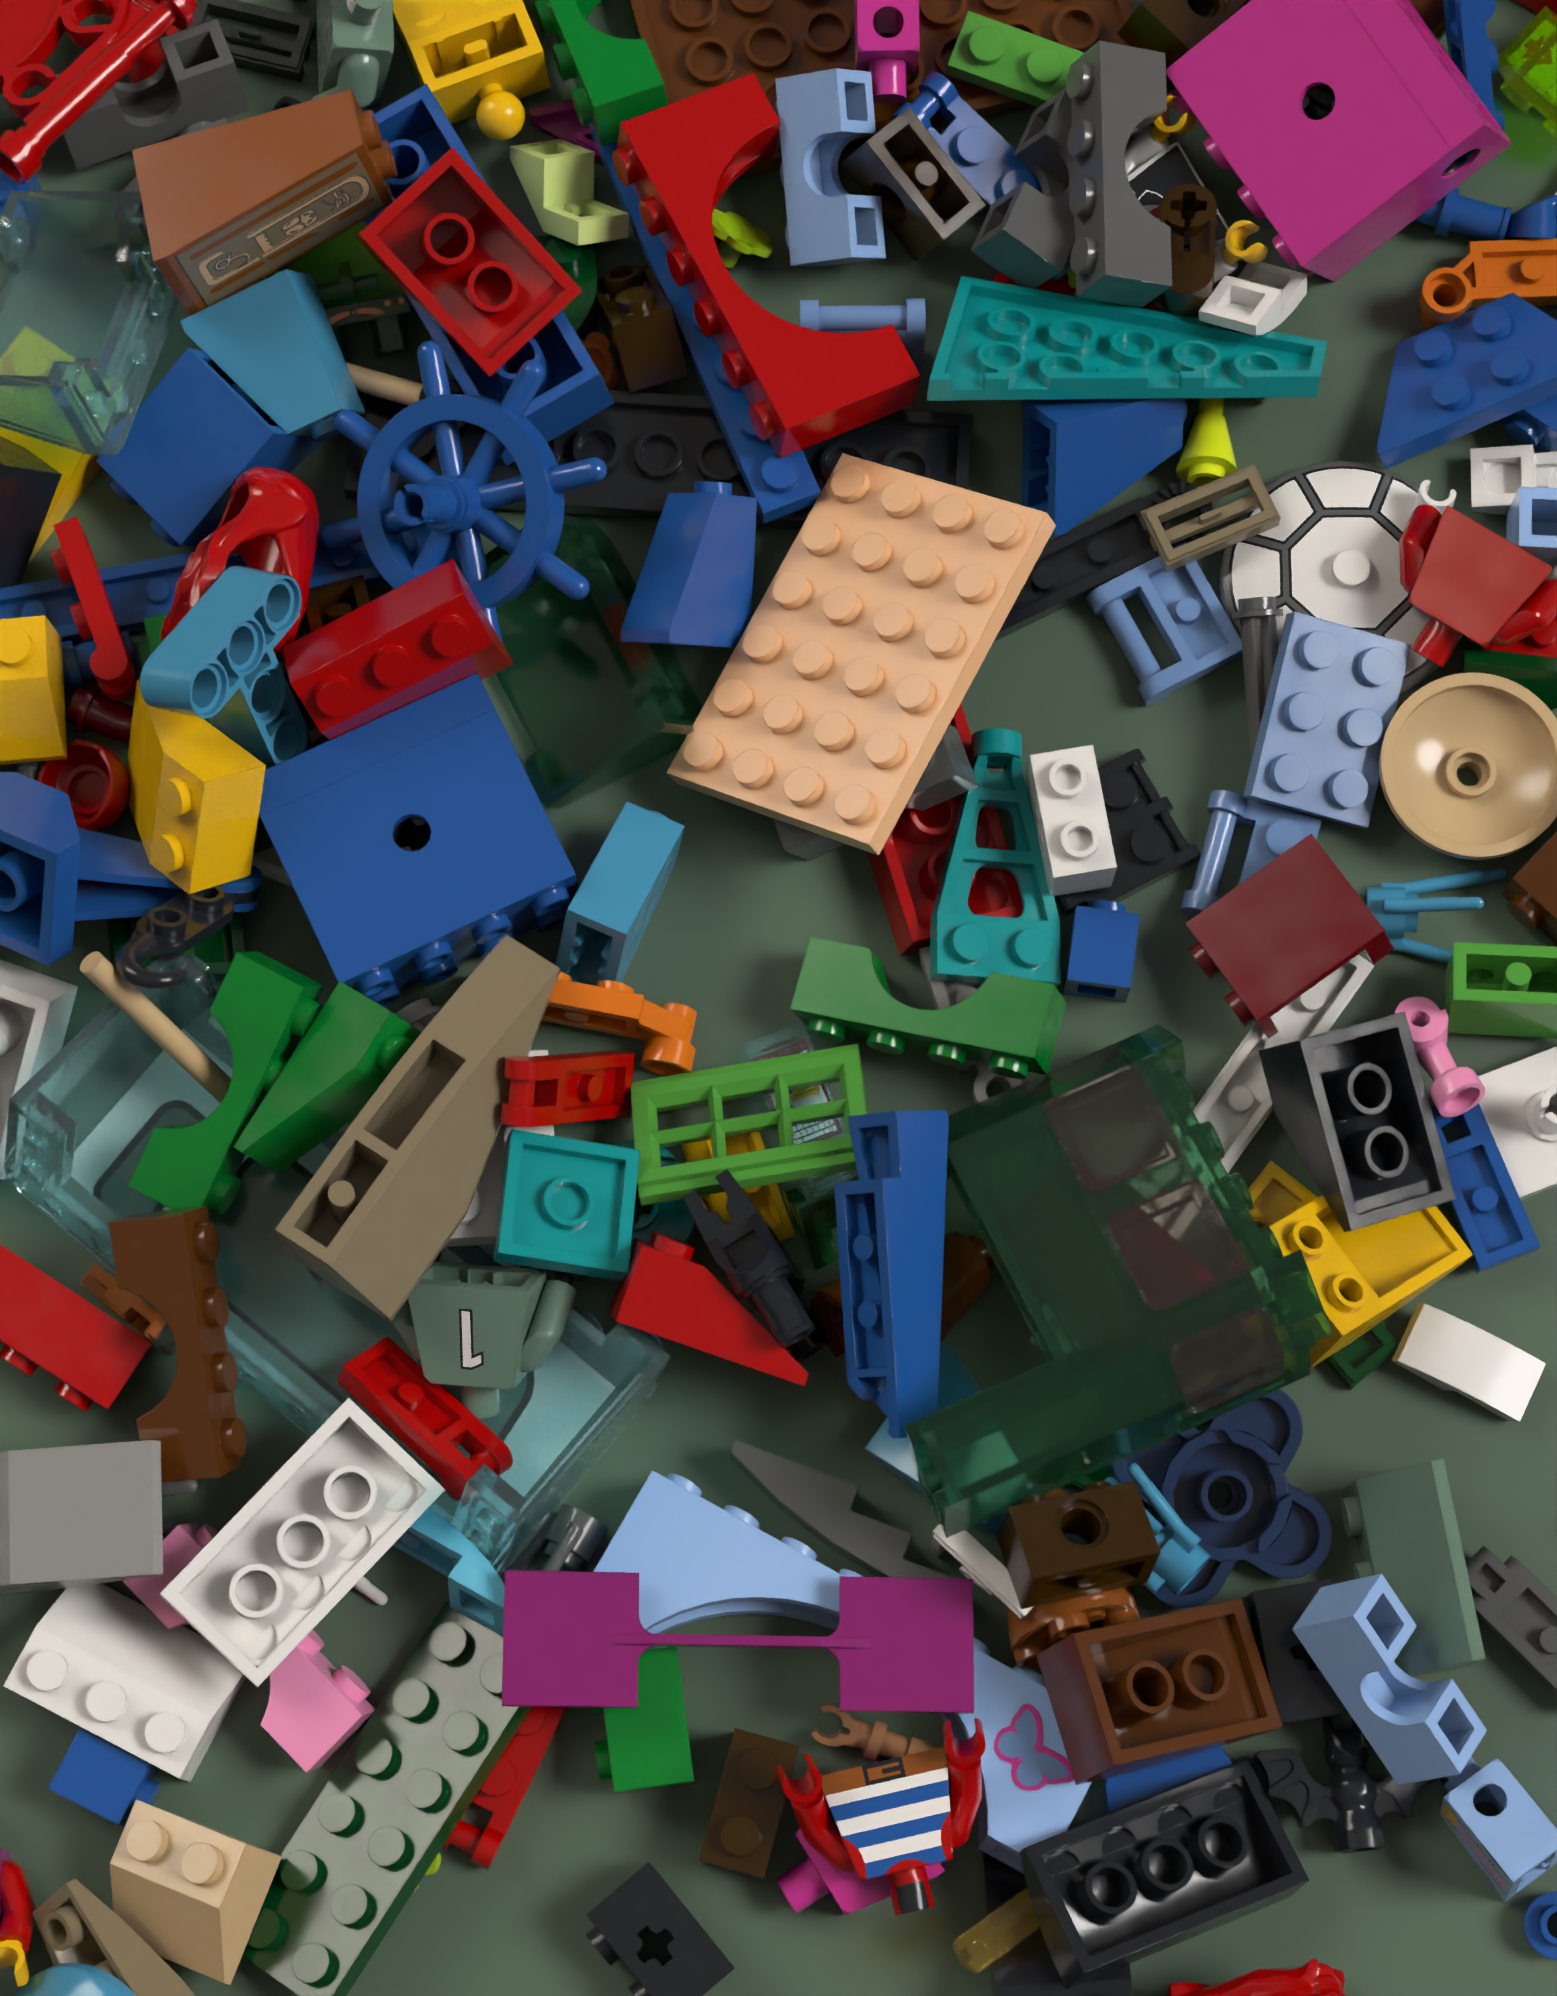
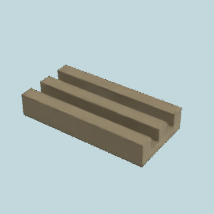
M1254 464L1140 512L1139 517L1143 529H1147L1150 535V543L1154 551H1158L1161 557L1160 564L1165 573L1277 527L1281 519ZM1246 487H1249L1252 492L1251 495L1208 511L1165 531L1161 523ZM1260 508L1261 510L1256 515L1175 549L1172 547L1174 543Z

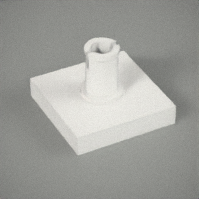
M1557 1046L1478 1076L1485 1087V1094L1479 1105L1520 1200L1557 1186Z

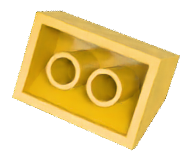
M45 615L0 619V765L67 759L62 637Z

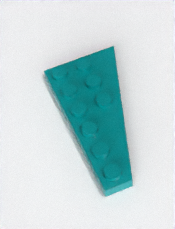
M961 276L930 375L927 401L1317 397L1328 341L1272 331L1254 336L1199 321V318Z

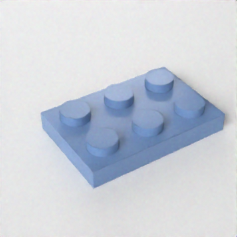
M1299 612L1286 614L1243 797L1358 829L1368 828L1380 779V748L1386 729L1395 715L1411 644Z

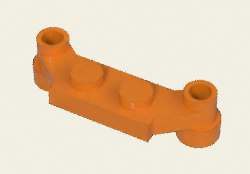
M1557 238L1469 241L1465 251L1466 257L1453 268L1443 267L1432 271L1426 277L1419 294L1420 320L1428 329L1451 322L1470 308H1479L1510 293L1516 294L1533 306L1557 305ZM1437 303H1442L1446 307L1440 306Z
M560 971L542 1021L645 1041L641 1066L645 1070L660 1076L691 1073L696 1048L691 1045L697 1017L695 1009L679 1003H662L658 1006L645 1000L644 995L634 993V989L624 983L602 980L598 981L596 986L571 981L572 979L569 975Z

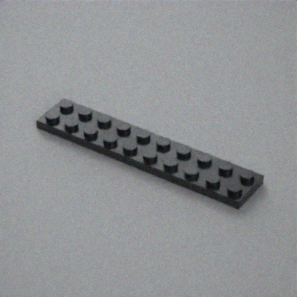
M397 376L423 384L421 377ZM448 379L451 394L465 395L456 380ZM608 390L614 401L613 405L548 442L558 466L591 457L600 458L607 466V474L603 480L564 491V513L660 519L668 493H694L696 481L732 483V495L751 497L707 397L644 392L629 393V391ZM358 392L365 413L359 416L380 431L397 413L408 407L404 404ZM900 410L805 448L803 453L821 491L842 453L968 490L972 414ZM457 421L467 467L486 430L472 423ZM432 430L417 443L411 453L442 474ZM350 439L344 492L346 498L357 499L360 472L368 452ZM500 458L488 482L493 483L520 476L521 474L516 462L506 466L503 459ZM400 476L397 491H406L404 485L411 483ZM526 501L498 507V509L526 510ZM814 505L764 524L758 511H756V526L801 529Z

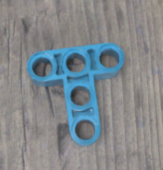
M233 566L224 571L145 662L140 676V691L145 702L149 706L203 719L210 718L216 729L264 763L266 767H273L305 752L308 746L307 725L273 651L274 647L292 628L300 613L302 595L296 580L288 575L242 566Z

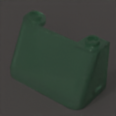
M564 515L561 537L554 555L589 581L590 590L587 596L580 600H574L542 577H539L523 594L502 606L496 607L503 645L513 664L495 674L536 749L526 756V773L541 804H544L545 808L557 809L563 808L680 749L686 736L694 731L693 724L702 709L698 697L669 645L621 642V628L636 584L617 549L605 532L589 520ZM499 546L485 554L489 576L499 570L511 556Z

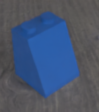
M187 348L96 462L111 476L108 484L117 495L130 504H139L153 518L150 526L160 538L174 547H197L200 541L217 529L227 503L232 498L231 489L232 485L235 484L236 478H239L245 471L258 466L290 473L321 442H314L312 437L287 434L204 351Z

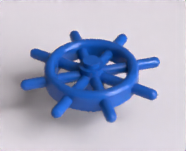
M425 341L420 344L417 350L425 399L417 401L397 413L386 423L381 431L349 409L342 410L336 415L334 421L336 429L368 453L364 459L358 482V517L326 525L319 533V540L328 549H336L364 542L373 564L394 589L442 565L456 540L463 577L503 644L496 607L502 606L523 594L539 577H542L574 600L583 599L589 593V581L582 574L556 557L554 553L557 549L564 523V491L603 480L607 474V466L603 460L597 457L558 466L555 456L543 435L524 416L545 377V368L541 362L528 360L521 366L502 402L484 396L451 394L441 347L436 342ZM457 421L472 423L486 430L467 467ZM432 430L442 474L411 453L417 443ZM507 448L515 460L521 475L489 483L490 476ZM400 476L411 483L404 485L406 491H397ZM526 501L525 521L522 532L496 514L498 507ZM427 526L432 531L417 559H415L409 551L401 532ZM480 533L511 555L505 564L491 576L488 574Z

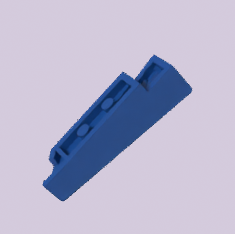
M944 1110L889 1111L848 1116L859 1180L834 1183L847 1384L860 1399L872 1400L879 1406L889 1419V1429L887 1432L893 1439L934 1435L937 1431L949 1117Z

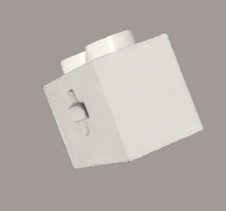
M1093 745L1030 755L1025 777L1049 895L1058 896L1111 887L1117 864Z

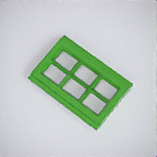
M858 1044L632 1082L631 1102L635 1149L640 1150L637 1185L641 1206L683 1199V1196L694 1189L700 1196L725 1192L715 1176L727 1169L742 1189L857 1170L848 1116L868 1114ZM840 1082L842 1100L790 1108L788 1090ZM775 1093L776 1111L730 1119L723 1118L722 1101ZM708 1104L710 1122L658 1131L657 1112ZM844 1117L846 1136L794 1144L792 1126ZM778 1128L780 1147L727 1156L725 1137ZM711 1140L713 1158L661 1167L660 1148Z

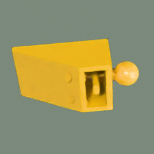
M393 0V22L420 87L425 84L428 85L449 122L453 124L476 115L477 124L487 137L502 141L516 136L522 129L525 121L524 107L519 99L551 88L544 51L523 1Z
M1321 1195L1264 1229L1229 1265L1249 1291L1239 1301L1236 1312L1237 1321L1241 1330L1247 1336L1256 1340H1271L1281 1334L1307 1370L1358 1339L1465 1263L1474 1254L1436 1205L1344 1232L1324 1196Z

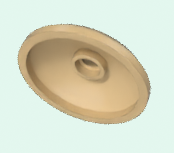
M1459 673L1445 676L1426 684L1414 692L1399 707L1390 721L1382 740L1379 756V774L1383 793L1390 809L1401 825L1414 838L1429 848L1448 856L1468 860H1486L1503 857L1521 850L1541 836L1557 817L1556 717L1547 705L1527 688L1500 676L1486 673ZM1462 768L1472 770L1477 776V784L1474 786L1463 785L1457 778V770Z

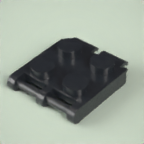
M1139 748L1098 768L1117 864L1112 885L1106 888L1054 896L1065 915L1075 912L1076 905L1088 907V902L1093 900L1120 902L1200 859L1201 854L1196 845L1188 846L1169 812L1174 808L1167 796L1162 798L1159 796L1141 765L1146 759ZM1129 771H1131L1134 778L1130 774H1128ZM1137 783L1140 786L1145 797L1147 798L1149 802L1148 805L1145 804L1143 798L1141 797L1138 791ZM1159 819L1166 833L1158 826L1155 820ZM1168 837L1170 838L1175 849L1177 850V853L1175 854L1169 845Z

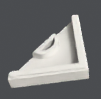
M949 1514L932 1531L931 1550L939 1557L944 1550L949 1552L962 1565L959 1568L962 1575L968 1579H973V1583L990 1596L994 1594L1020 1619L1030 1612L1033 1607L1021 1609L1008 1569Z

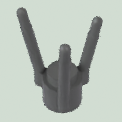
M562 1504L555 1519L545 1518L536 1536L506 1570L525 1571L545 1548L543 1555L549 1560L542 1571H559L563 1567L572 1572H578L583 1563L585 1564L584 1572H593L606 1551V1548L600 1544L608 1528L589 1514L573 1506ZM505 1571L500 1576L503 1583L505 1582Z

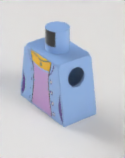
M1470 1757L1461 1774L1438 1778L1449 1792L1443 1798L1440 1808L1443 1819L1504 1903L1557 1864L1556 1827L1498 1758L1481 1769L1475 1760ZM1478 1802L1491 1803L1497 1808L1499 1814L1496 1816L1482 1815L1475 1809L1474 1805Z

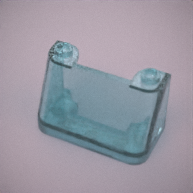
M11 191L0 216V254H2L4 261L11 271L0 296V427L83 454L115 456L120 453L125 444L180 302L153 261L140 192Z

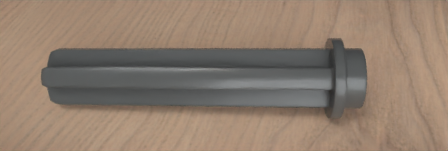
M1276 597L1239 599V612L1232 613L1233 620H1240L1250 765L1278 652L1276 617L1283 616V609L1276 608Z

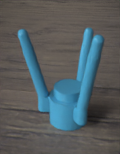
M1499 867L1403 883L1381 882V887H1366L1364 903L1386 931L1394 948L1393 951H1402L1448 965L1451 954L1450 950L1404 938V932H1417L1418 912L1477 910L1483 907L1484 901L1480 897L1418 898L1417 894L1503 880L1507 877L1508 872L1505 868Z
M1130 1463L1127 1466L1128 1474L1166 1524L1163 1527L1145 1509L1160 1549V1555L1148 1582L1142 1584L1153 1594L1164 1585L1177 1596L1206 1565L1211 1555L1198 1545L1201 1538L1183 1523L1140 1466L1136 1463ZM1113 1477L1105 1479V1481L1110 1482L1112 1485L1119 1484ZM1064 1534L1069 1541L1075 1544H1088L1084 1538L1077 1534Z

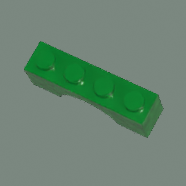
M602 0L534 1V10L544 37L554 34L558 44L552 46V52L559 74L563 81L573 79L577 89L570 92L580 124L585 126L592 123L601 146L618 141L621 122L668 105L664 82L645 39H623L609 36L598 31L587 22L592 10Z
M810 937L790 1009L807 1027L806 1032L822 1040L843 1042L845 1035L867 1039L866 1044L869 1047L885 1053L901 1055L904 1053L905 1047L928 1051L927 1057L941 1064L963 1067L966 1059L988 1063V1069L998 1075L1013 1079H1025L1027 1072L1048 1076L1067 1002L1052 983L992 972L974 994L956 1005L936 1010L909 1007L893 998L888 985L886 967L870 948Z
M258 951L236 952L209 1010L226 1033L232 1050L233 1072L228 1091L216 1110L199 1123L194 1125L176 1124L154 1128L128 1184L129 1187L172 1210L207 1206L209 1218L217 1217L218 1212L224 1213L230 1207L240 1188L241 1180L235 1176L245 1157L244 1153L233 1146L291 1058L300 1038L303 1039L321 1011L322 1005L317 1001L324 985Z

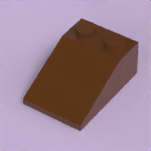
M1242 1598L1073 1633L1036 1655L1076 1785L1132 1773L1272 1732L1283 1727Z

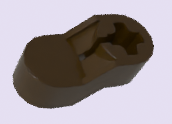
M1182 184L1170 189L1163 196L1160 205V221L1171 227L1172 287L1159 295L1158 298L1165 310L1175 315L1189 316L1198 314L1200 308L1214 291L1217 205L1215 197L1210 190L1201 185ZM1184 248H1190V252H1184Z

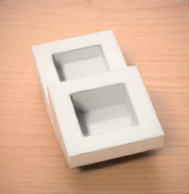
M1263 262L1248 263L1238 278L1228 275L1222 278L1200 308L1199 321L1254 336L1270 332L1280 325L1306 296L1307 274Z
M1533 444L1470 449L1471 504L1473 512L1507 515V511L1519 486L1557 488V452L1535 453Z
M1425 1303L1417 1304L1392 1359L1396 1364L1436 1387L1446 1391H1456L1506 1421L1520 1422L1546 1363L1510 1343Z

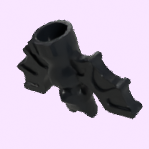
M1353 1718L1351 1729L1334 1730L1331 1719H1323V1732L1326 1743L1324 1756L1326 1764L1331 1770V1777L1326 1787L1320 1785L1312 1778L1304 1765L1299 1751L1294 1748L1263 1750L1252 1756L1253 1761L1259 1765L1266 1781L1265 1793L1268 1799H1276L1287 1804L1296 1816L1299 1829L1308 1827L1315 1820H1327L1332 1824L1335 1853H1355L1385 1848L1380 1821L1381 1816L1392 1813L1403 1819L1413 1817V1801L1417 1792L1423 1786L1431 1784L1438 1779L1398 1785L1387 1770L1382 1780L1376 1782L1366 1770L1369 1758L1368 1747L1364 1742L1362 1731Z

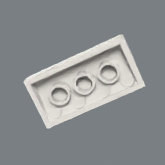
M348 1398L160 1593V1596L258 1688L445 1489Z

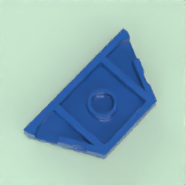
M1510 293L1467 312L1451 322L1440 324L1398 343L1376 448L1385 469L1557 395V320L1516 294Z

